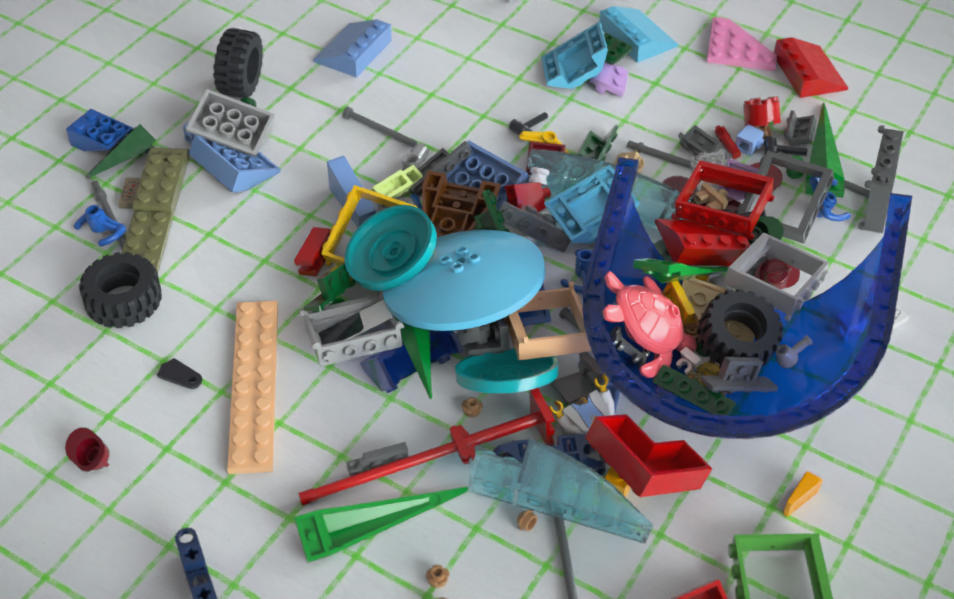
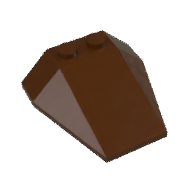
M428 170L422 185L423 211L435 226L437 238L456 232L474 230L477 226L474 217L489 211L482 192L489 189L497 199L501 184L483 180L480 188L447 182L445 173Z

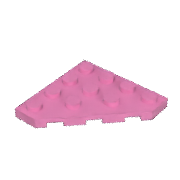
M713 17L707 63L775 71L776 54L732 20L723 17Z

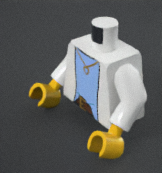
M602 375L603 385L598 384L597 378L594 379V385L600 388V392L595 390L564 409L560 401H555L554 403L558 407L557 411H554L553 407L549 406L552 415L557 416L556 420L566 434H587L595 417L615 415L614 401L610 390L606 388L608 378L605 375Z

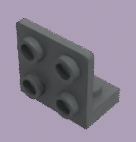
M501 318L491 324L492 334L487 338L488 342L484 344L473 342L464 345L467 354L480 356L483 353L501 354L504 351L510 350L509 330L505 319Z
M588 352L579 353L580 362L578 363V368L580 372L555 379L551 382L552 387L567 405L573 404L595 390L600 392V388L594 385L595 378H597L599 385L604 384L602 375L606 376L605 370Z

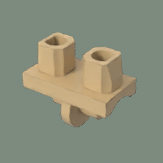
M705 182L701 185V190L695 193L694 202L698 205L706 203V207L722 210L728 205V192L725 189H713Z

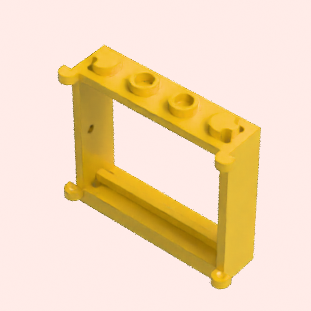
M354 185L347 194L344 207L339 211L336 224L330 230L328 241L323 244L321 254L326 259L325 265L330 267L332 263H345V258L334 253L360 198L388 207L398 205L417 206Z

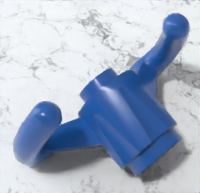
M811 176L809 182L814 193L821 178ZM834 179L831 185L836 186L837 180ZM828 192L817 217H824L825 219L839 222L849 219L851 215L849 212L843 214L832 213L831 210L837 204V199L832 192Z
M91 205L86 208L85 213L74 224L76 230H79L87 221L92 232L113 231L112 235L98 241L100 247L113 243L126 231V227L123 224L110 219L98 205Z
M579 249L574 253L577 256L575 273L581 277L583 286L574 284V290L576 293L590 294L594 290L592 275L596 267L606 264V257L593 250ZM562 279L560 284L565 288L569 287V281Z

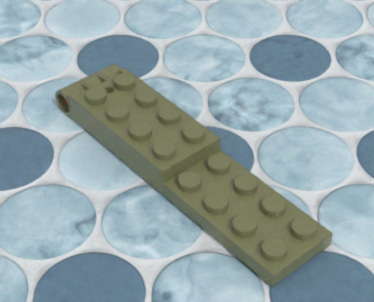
M151 148L134 199V213L121 254L131 252L132 255L138 254L143 256V258L151 261L157 273L159 272L189 163V149Z

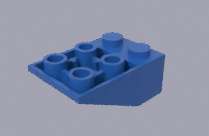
M89 109L67 127L66 130L70 145L85 152L109 150L133 128L98 111Z

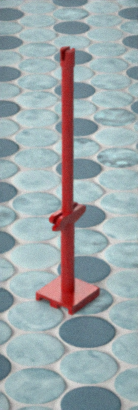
M539 388L529 390L530 414L472 434H469L462 425L451 426L450 436L452 442L317 488L299 492V498L303 506L315 502L317 499L454 452L458 453L463 464H468L470 458L471 460L476 459L475 446L533 426L537 427L545 445L552 446L555 445V441L551 436L555 434V429L552 425L555 419Z

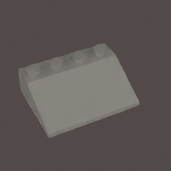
M206 89L185 131L256 157L270 135L275 114Z

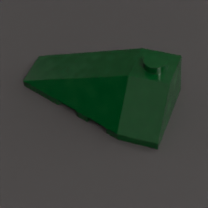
M141 124L137 125L85 177L89 179L143 152L147 154L154 147L153 143L156 139Z

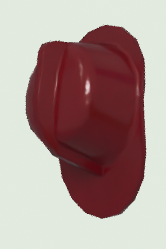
M775 258L760 263L755 271V278L779 289L795 285L800 277L799 269Z
M80 427L68 436L65 444L66 455L80 470L90 472L109 466L107 462L110 455L109 449L103 440L92 430Z

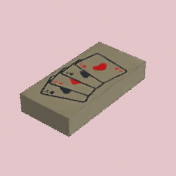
M126 177L118 202L119 208L133 209L134 199L141 178Z

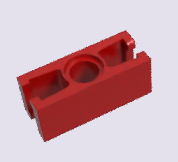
M312 228L294 259L296 266L302 265L298 269L299 275H318L326 261L321 253L323 244L329 239L330 228Z

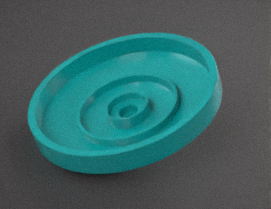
M410 205L392 206L375 213L357 228L348 242L344 257L347 272L358 285L373 291L388 290L406 283L415 277L430 260L437 240L435 226L424 211Z
M509 348L510 350L504 351L501 354L488 352L480 356L471 355L456 364V382L467 390L481 393L510 394L527 391L547 385L558 377V359L555 356L519 360L515 348Z

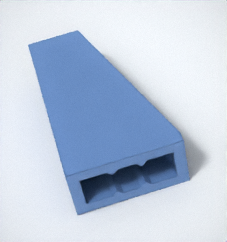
M343 155L327 161L329 189L342 207H344L347 194L352 190L353 186L362 187L346 157ZM360 198L351 217L357 228L376 213L371 201Z

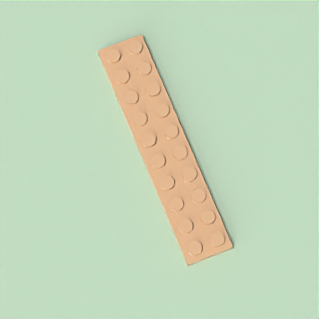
M278 300L237 302L228 474L273 472Z

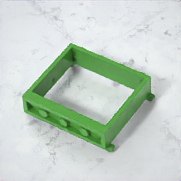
M819 533L734 535L732 543L728 545L729 558H733L734 563L732 565V578L737 581V586L735 587L736 599H750L742 551L804 550L814 599H833Z

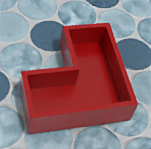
M627 414L595 417L585 436L591 447L604 458L605 462L618 473V476L639 497L699 490L713 469L685 440L654 443Z

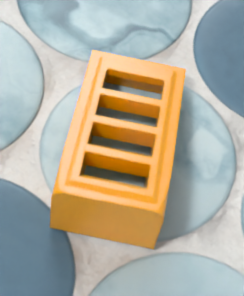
M809 471L805 472L787 500L783 515L788 517L817 494L823 480Z

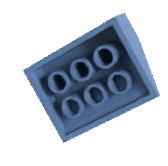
M377 19L349 23L313 59V62L357 78L392 41L391 24Z
M194 135L189 155L231 192L247 191L281 171L278 166L260 151L254 157Z
M468 140L467 143L472 153L468 158L461 161L454 170L446 174L447 182L480 188L482 180L501 184L497 203H495L499 211L503 202L508 203L504 186L528 183L530 177L527 172Z

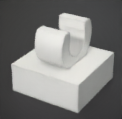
M686 346L680 351L682 359H679L676 365L678 369L683 365H688V368L684 371L687 376L693 372V369L699 373L704 368L701 358Z

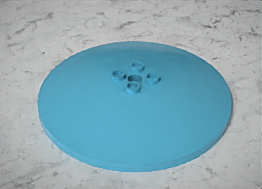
M497 230L462 231L438 237L434 252L425 267L411 280L398 287L382 290L385 305L390 313L408 325L439 331L468 329L497 321L523 307L541 288L545 279L546 269L544 258L539 248L533 242L520 235Z

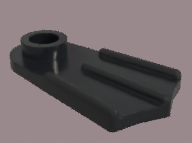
M175 358L161 364L157 373L158 378L188 389L198 388L203 381L202 376L198 372Z

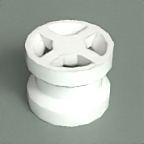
M531 167L532 176L529 178L528 183L540 182L541 186H547L546 177L550 171Z

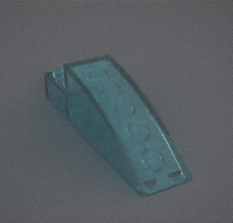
M529 439L522 463L512 457L503 458L496 456L495 453L488 450L483 452L477 450L469 475L468 492L637 542L646 543L653 524L613 484L573 457L533 439Z

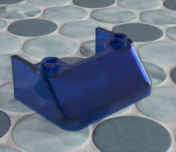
M430 330L431 364L438 362L441 365L450 360V355L463 351L454 330ZM403 342V347L378 352L360 362L363 371L380 391L390 393L398 388L397 384L401 380L417 372Z

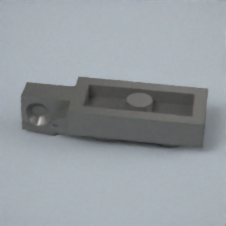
M406 442L362 453L363 457L347 461L349 475L353 476L408 457Z

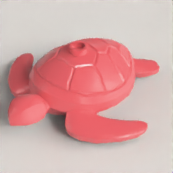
M611 271L605 275L607 287L617 294V305L609 304L603 309L604 319L609 322L623 321L627 335L643 349L654 353V360L640 367L641 375L646 378H654L663 365L670 367L672 363V350L674 349L680 352L686 346L692 352L696 351V339L692 335L684 333L678 307L663 295L661 289L650 277H643L644 287L641 285L625 286Z

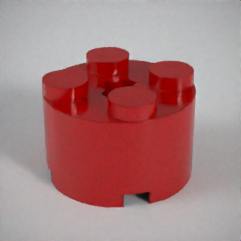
M778 96L767 97V99L762 100L760 97L750 98V100L744 101L745 126H767L771 121H773V124L781 123Z

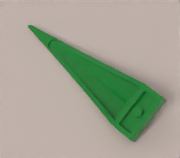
M823 102L809 163L833 170L834 179L838 183L836 186L831 185L828 192H832L835 197L843 198L845 178L826 105ZM806 175L805 194L813 195L814 193L809 182L811 175Z
M649 258L636 259L633 266L635 269H642V273L651 274L661 283L726 273L730 267H691L682 263Z
M402 322L404 328L400 329L402 342L429 399H432L430 330L417 328Z
M467 486L389 500L320 509L296 516L294 521L307 563L341 552L471 491L474 487Z

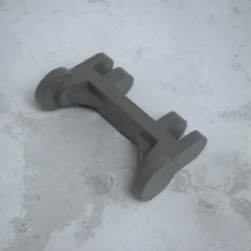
M615 326L610 332V336H612L610 344L612 346L616 345L618 351L624 350L632 357L631 361L634 364L638 363L637 366L639 368L645 365L650 351L647 349L643 351L636 349L622 337L621 327Z

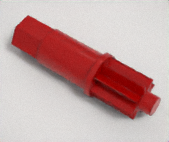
M717 125L714 131L720 143L723 144L732 159L739 158L741 151L732 140L731 135L724 126Z

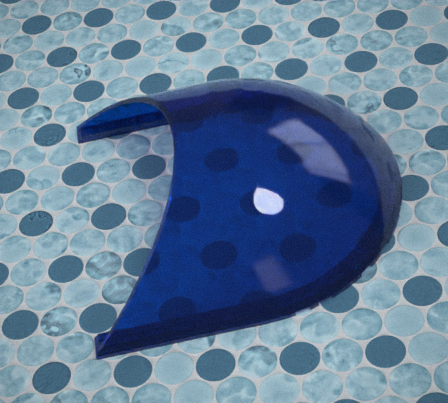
M618 158L585 278L582 312L584 328L592 353L605 376L622 395L648 415L684 431L717 438L753 439L780 435L809 426L831 415L862 390L883 360L890 342L912 203L911 195L890 193L884 236L868 256L845 278L825 292L810 298L808 301H804L801 309H796L789 321L784 319L787 315L786 313L774 309L781 317L779 322L783 323V338L780 345L785 344L792 348L805 335L813 342V344L808 345L798 353L797 363L790 368L779 366L776 361V351L769 362L761 367L758 376L770 379L778 386V390L768 391L767 393L752 391L751 393L745 391H719L720 394L735 401L737 405L730 416L710 414L653 383L654 378H646L641 375L640 368L637 366L638 363L634 364L631 361L632 357L624 350L618 351L616 345L614 346L611 340L610 332L618 325L621 327L620 332L626 341L639 351L644 350L627 335L623 321L609 322L604 319L603 309L609 304L617 305V294L613 293L606 285L605 275L611 271L625 286L641 285L645 287L643 283V277L645 276L650 277L662 292L668 284L661 283L651 274L642 273V269L633 268L634 260L636 259L665 260L646 232L631 194L639 160ZM676 349L672 350L670 368L687 376L684 371L688 368V365H683L678 369L676 363L682 357ZM650 351L645 364L654 360L653 352ZM693 370V372H692L690 375H688L687 377H689V378H690V377H693V378L697 379L701 384L705 385V384L700 380V379H701V376H718V375L702 374V373H697L695 370Z

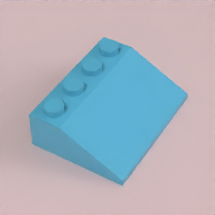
M612 6L600 11L599 22L603 32L632 46V51L628 55L637 63L678 47L677 42L639 9Z

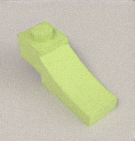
M412 165L404 171L399 170L373 186L371 191L391 198H396L406 193L410 194L409 188L422 178L423 175Z

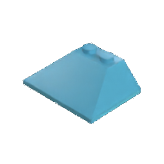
M597 22L541 57L548 86L573 89L576 86L582 85L591 77L597 76L602 71L608 49L600 22Z
M608 165L544 202V204L572 243L593 244L597 239L600 240L626 225L638 207L639 201L614 169Z

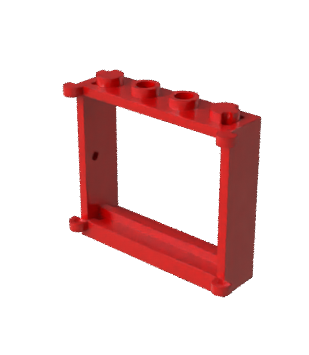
M700 160L675 202V214L672 213L671 218L674 220L683 218L745 234L748 240H753L755 234H752V231L767 202H773L775 196L771 195L774 178ZM700 181L760 195L749 217L688 202Z

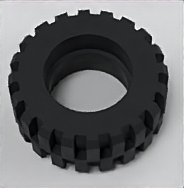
M229 28L223 32L216 48L213 66L214 85L217 91L223 95L247 98L256 90V85H258L263 64L262 39L254 31Z
M117 252L114 255H105L102 259L95 260L92 266L89 265L85 269V273L80 278L79 290L87 315L94 322L100 325L103 324L105 327L111 328L115 326V328H123V326L132 327L138 322L140 324L145 321L146 317L149 318L153 315L154 310H157L160 305L159 302L162 300V290L155 266L151 264V261L143 258V256L138 254L132 255L131 252H125V254ZM122 286H133V288L127 292L120 294H109V292L115 288Z
M736 289L735 292L728 290L724 294L720 293L710 301L699 320L697 334L699 335V344L703 345L702 350L704 354H708L710 356L709 359L713 363L717 362L720 364L719 367H721L725 357L759 358L763 361L762 366L769 362L782 341L783 323L779 322L781 319L779 313L774 311L775 307L771 303L768 304L765 301L766 298L758 297L752 291L747 293L744 290ZM733 320L745 324L753 332L756 341L745 342L733 337L726 329L724 321Z

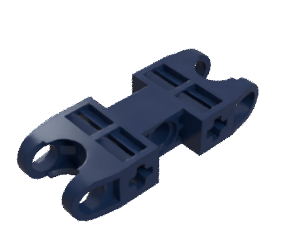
M586 434L557 436V445L535 448L534 439L511 441L498 445L492 452L495 461L512 466L497 476L498 485L507 489L540 487L541 477L563 475L564 484L585 482L602 476L606 471V467L603 461L586 456L590 452L595 451L591 444H587L589 442L585 439Z
M188 527L179 530L175 535V541L192 598L218 599L196 531ZM185 534L193 536L192 540L188 543L180 541V538Z

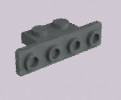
M464 141L450 154L442 148L419 167L418 171L423 177L409 188L412 195L422 196V185L428 170L447 174L454 170L461 161L468 158L472 153L469 144Z
M503 202L500 208L505 219L503 223L562 253L566 251L571 240L563 230L556 227L557 221L551 215H543L537 212V209L531 205L525 206L522 204L519 209L507 202Z
M725 357L718 376H701L700 379L706 385V388L712 392L745 391L751 393L752 391L767 393L768 391L778 390V386L770 379L758 376L763 361L759 358Z

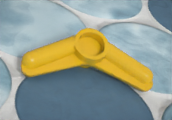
M522 131L519 136L520 140L562 144L552 131ZM567 149L565 150L564 160L568 159L570 156V153Z

